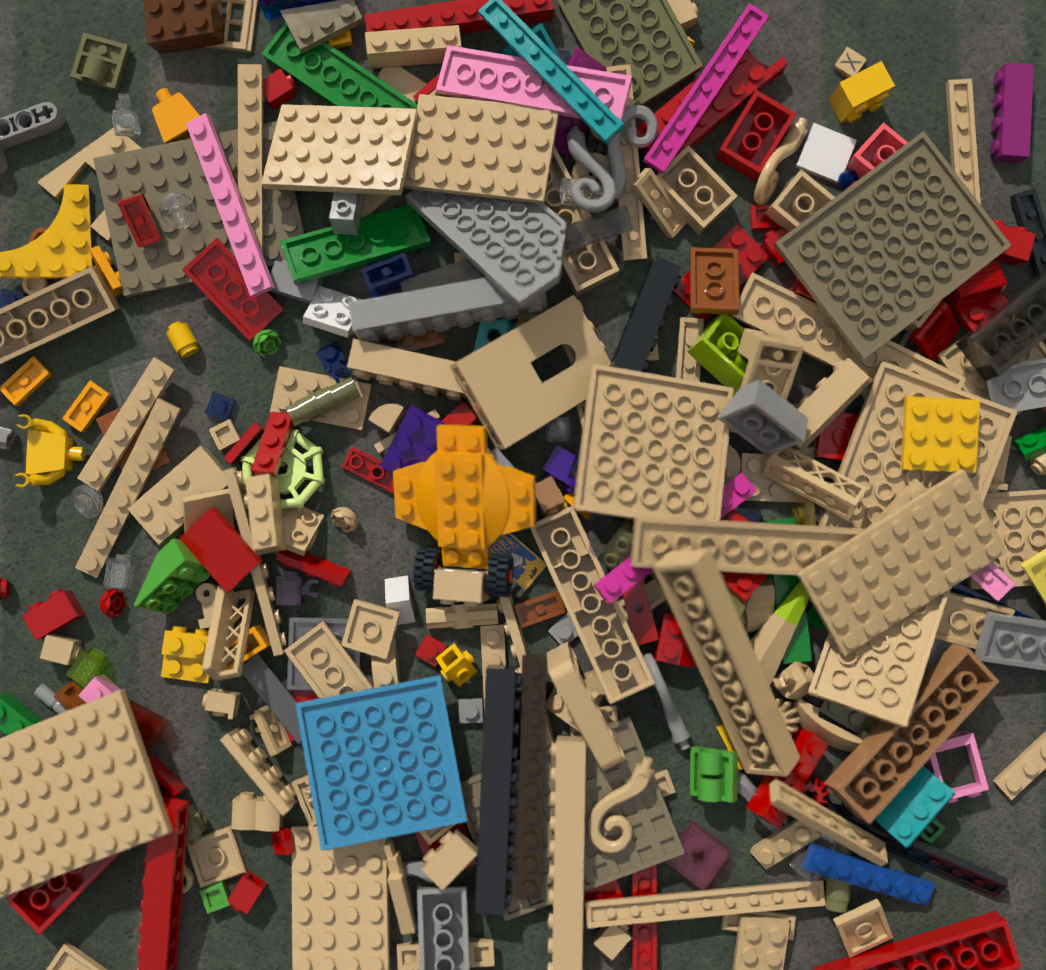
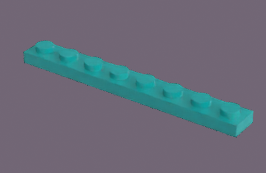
M489 0L478 10L480 16L605 144L624 129V123L502 0Z

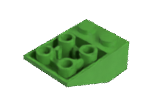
M173 538L156 554L134 605L138 608L169 614L186 597L190 596L203 581L207 580L210 577V573L181 540Z

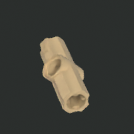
M497 603L478 604V606L452 604L449 607L426 608L427 629L446 627L463 629L472 628L474 625H495L499 623Z

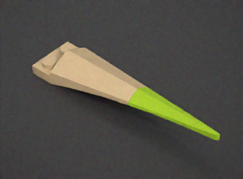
M801 582L797 584L750 641L769 687L809 600V596ZM709 694L708 698L713 701L711 694Z

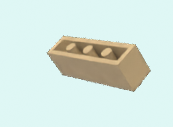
M459 25L365 32L369 69L443 63L448 45L462 47Z
M849 357L845 361L841 360L833 368L834 373L828 379L826 377L823 378L816 385L815 388L817 390L811 396L807 395L799 402L798 405L800 407L798 410L808 417L805 440L803 443L797 444L799 448L804 450L873 381Z

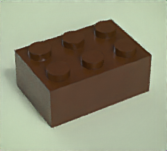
M144 0L147 44L159 54L225 44L221 0Z

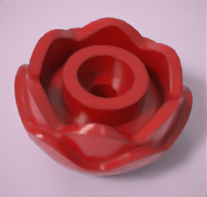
M118 588L107 590L99 601L101 611L110 618L122 615L123 608L126 606L124 592L117 590Z

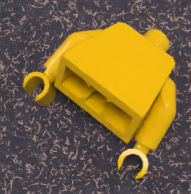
M26 414L18 415L19 417H25L27 424L25 426L16 424V426L22 429L32 427V429H28L26 474L18 473L14 476V478L22 477L24 484L15 485L16 488L21 489L27 484L31 486L51 485L63 478L67 471H72L73 461L85 460V447H73L74 438L68 437L66 430L52 421L38 418L31 420Z

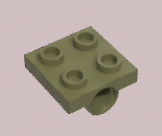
M83 33L70 77L75 81L118 92L131 48L124 43Z

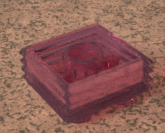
M690 821L679 836L685 854L669 859L666 863L700 889L705 890L730 856L731 851L725 844L694 821ZM700 851H702L701 854L703 857L701 859L697 858L696 860H694L695 858L693 856V853H699Z

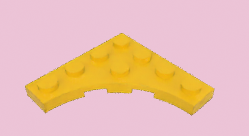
M64 184L62 203L50 227L29 244L10 251L0 252V278L65 279L92 266V256L90 253L92 242L89 185Z

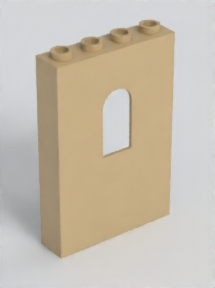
M573 295L449 367L482 425L487 427V434L495 448L502 450L586 400L591 365L610 366L611 361L606 354L604 344L599 341L595 334L593 324L586 318L581 302ZM565 344L570 346L575 353L573 365L542 383L530 362L559 345Z

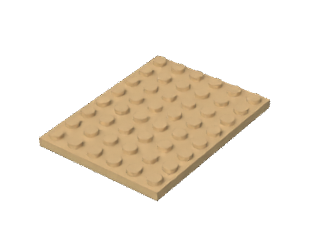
M879 361L838 473L867 487L868 490L857 505L849 521L824 508L818 526L866 529L913 479H918L927 489H930L955 473L900 469L904 397L906 396L980 400L976 473H967L983 504L1017 411L887 362ZM845 489L846 493L854 497L858 494V492L852 489Z
M124 689L0 738V898L173 831Z

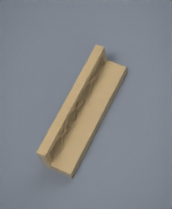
M791 447L773 453L769 457L763 473L765 477L847 521L852 518L857 505L868 490L867 487ZM784 453L791 457L792 460L786 461L780 458L779 455ZM801 466H808L813 469V472H807ZM822 477H829L833 479L835 483L829 484L825 482ZM845 489H852L858 492V494L854 497L846 493Z
M218 585L202 664V670L215 681L241 676L255 592L252 589L238 592L232 590L227 593ZM246 598L245 603L237 609L238 600ZM242 617V623L234 630V623ZM238 637V644L230 651V644ZM234 658V668L225 671L226 665Z

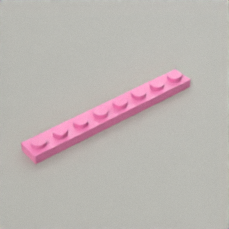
M204 113L187 122L186 126L249 294L255 298L274 289L275 286L211 116Z

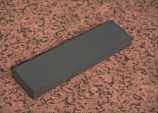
M258 653L243 665L242 674L299 744L302 739L295 705L298 701L287 690V687L260 653Z

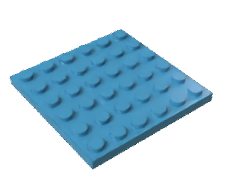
M441 675L295 704L321 851L467 822Z

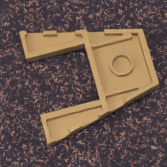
M114 127L37 183L58 199L64 192V184H71L87 164L95 169L93 158L141 149V147L117 127ZM104 209L92 223L91 227L111 243Z

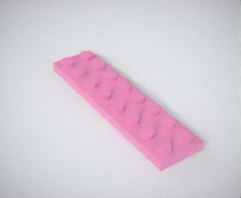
M447 46L436 87L438 94L473 100L512 103L555 111L562 116L581 119L521 57ZM566 65L621 121L623 120L632 84V76Z

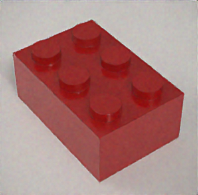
M755 90L715 159L755 182L796 116V113Z

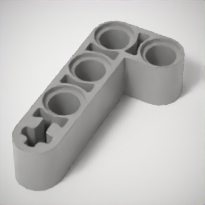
M43 102L0 118V175L5 173L8 167L4 149L58 130L64 125L65 116L54 104ZM32 121L31 126L26 128L27 124ZM10 129L9 134L5 136L6 131Z

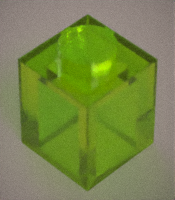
M98 649L83 650L66 675L83 687H86L94 677L102 674L109 661L104 658L105 654Z

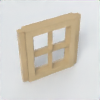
M221 0V2H228L226 18L223 19V24H225V44L208 46L206 48L252 53L258 0ZM232 3L245 4L243 21L230 20ZM229 24L242 26L240 42L227 41Z

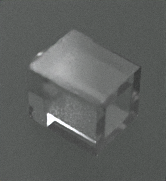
M116 554V558H107L103 587L126 590L134 589L138 561L131 560V555Z

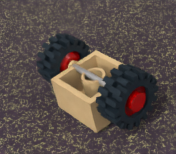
M420 547L416 551L417 555L415 554V562L413 563L414 588L420 591H432L433 599H440V604L451 605L455 604V602L464 601V606H478V604H483L484 601L490 599V596L507 598L510 596L514 576L512 554L491 553L490 560L488 561L489 566L487 570L456 567L441 568L442 554L439 549Z

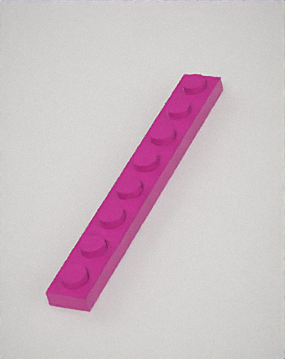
M750 3L747 5L645 156L644 163L664 174L766 23L769 15Z
M742 472L723 487L720 519L757 491ZM629 557L596 582L593 587L609 605L654 571V568L632 567L630 565L631 557Z

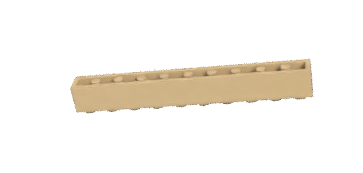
M557 736L556 743H552L551 758H556V767H551V782H555V792H551L550 805L555 807V816L550 817V831H555V838L550 840V856H554V865H550L549 880H554V889H549V904L553 905V913H549L548 929H553V938L548 939V953L553 954L552 962H548V970H583L586 740L580 736Z

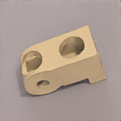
M203 583L197 588L196 597L202 603L204 619L198 620L200 629L210 628L218 588L217 584Z

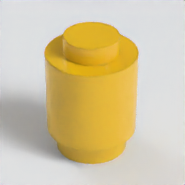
M178 321L168 327L169 330L166 332V336L176 353L180 354L182 358L189 357L199 350L198 342L187 323Z

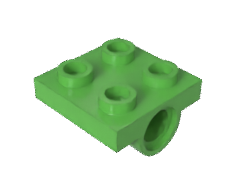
M700 746L690 747V795L697 796L698 800L705 802H736L737 752Z

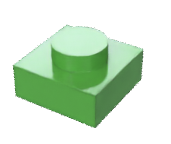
M224 880L201 888L199 891L207 914L231 905L227 902L230 895Z

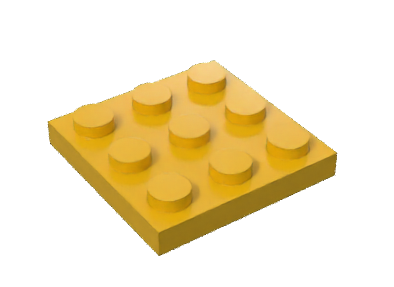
M904 397L900 469L956 472L961 469L965 470L966 473H976L980 400Z

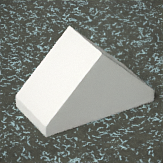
M408 575L385 579L386 607L401 612L398 625L416 622Z

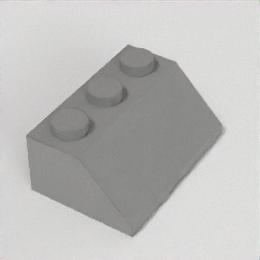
M760 379L741 387L718 415L720 421L766 455L803 443L805 440L808 417Z

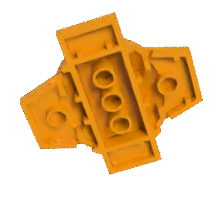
M438 425V451L432 454L426 462H419L393 471L395 518L428 530L438 541V546L442 547L443 566L487 569L491 555L490 544L500 535L535 526V476L509 466L503 467L497 464L493 459L494 456L487 451L486 426Z

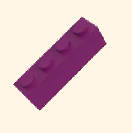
M1005 63L994 75L993 85L997 86L996 94L992 101V108L995 109V117L991 123V130L994 131V140H992L990 145L993 162L1021 164L1030 157L1034 65Z

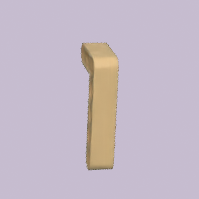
M569 642L546 653L547 664L551 679L601 769L604 771L626 760L619 743L580 674L577 657Z

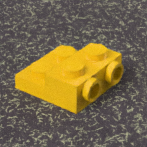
M172 626V629L165 630L162 647L164 659L161 677L210 683V676L202 670L209 630L196 629L195 632H188L187 627Z

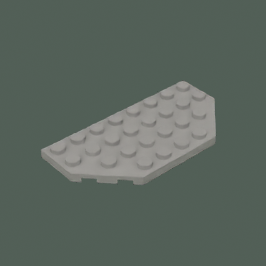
M415 189L405 195L406 202L519 308H522L560 282L567 225L561 217L545 204Z

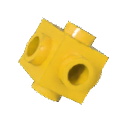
M455 643L436 657V660L442 667L440 672L448 682L453 680L459 687L478 672L472 664L475 662L473 656L467 650L463 652Z

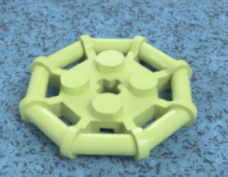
M297 429L291 431L280 464L281 467L288 466L287 472L281 475L277 473V476L274 477L278 479L279 493L282 495L292 493L294 497L280 500L281 509L303 508L306 501L320 485L325 483L322 464L323 449L309 441ZM262 437L245 456H241L240 462H242L244 482L245 478L252 477L251 467ZM298 443L308 452L301 454L294 449L295 444ZM313 459L314 474L307 473L306 461ZM305 479L310 480L309 485L298 495L296 491ZM246 482L242 487L244 494H247Z

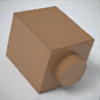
M552 476L536 483V506L542 517L547 514L551 516L562 511L561 507L564 506L565 500Z

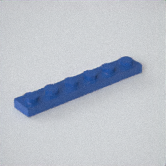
M810 843L802 863V867L808 871L924 906H928L936 885L931 880L886 866L880 867L873 862Z

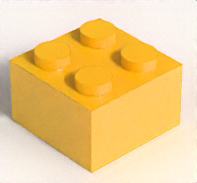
M880 61L839 82L828 101L840 123L847 120L849 123H852L862 116L861 113L867 110L871 113L879 109L883 105L882 102L890 97L889 93L895 85L884 64Z

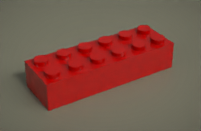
M747 49L676 156L688 145L691 148L696 146L751 99L755 90L760 92L767 86L772 76L749 49ZM699 77L654 113L658 123V131L650 145L640 148L645 155H647ZM645 122L636 128V134L640 138L644 137L647 133Z

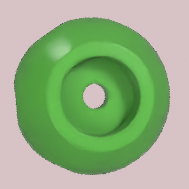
M270 329L258 332L253 340V348L256 354H260L263 357L275 354L278 346L281 344L280 335Z

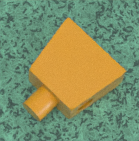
M168 88L160 89L156 92V97L160 103L152 108V112L163 141L166 144L190 139L191 136L186 123L200 115L181 93H176L172 96Z

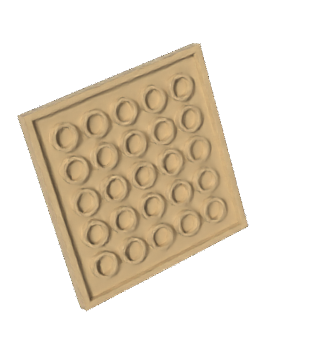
M592 364L590 367L573 510L635 519V516L720 520L730 427L720 421L718 415L733 398L734 388Z

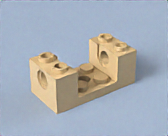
M744 328L737 351L746 357L749 362L741 387L760 379L765 384L770 383V388L787 400L804 347L785 335Z

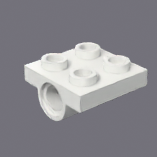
M320 286L303 316V323L348 338L349 334H354L348 302L362 299Z

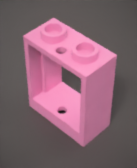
M968 730L952 733L935 752L966 745L976 781L975 783L952 788L956 794L948 803L956 802L962 796L976 797L981 795L982 791L989 790L974 733ZM934 753L927 760L926 767L943 782L937 757Z

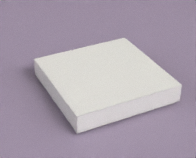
M813 123L795 167L838 185L857 140Z

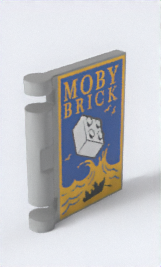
M512 533L500 535L490 545V553L513 555L514 576L511 591L516 585H519L521 589L515 595L519 599L545 569L546 563Z

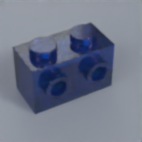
M405 252L392 255L386 260L374 262L361 268L366 286L373 298L416 282Z

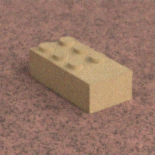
M199 446L132 504L128 510L158 545H166L184 530L181 498L228 489L224 474L225 468L208 448Z

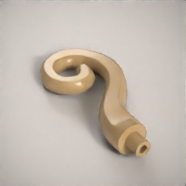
M800 117L797 123L790 125L789 131L782 143L766 162L754 193V200L758 205H765L775 191L779 177L778 172L775 170L778 164L793 154L807 135L808 130L805 126L808 121L805 118Z
M644 756L642 763L636 764L630 780L624 786L601 799L591 811L588 819V835L593 845L599 851L610 854L618 853L624 850L631 842L633 835L632 826L625 817L614 815L605 821L604 828L608 832L613 830L614 827L622 829V836L615 841L607 840L602 836L600 825L604 815L611 808L639 795L645 790L655 772L651 768L652 758Z

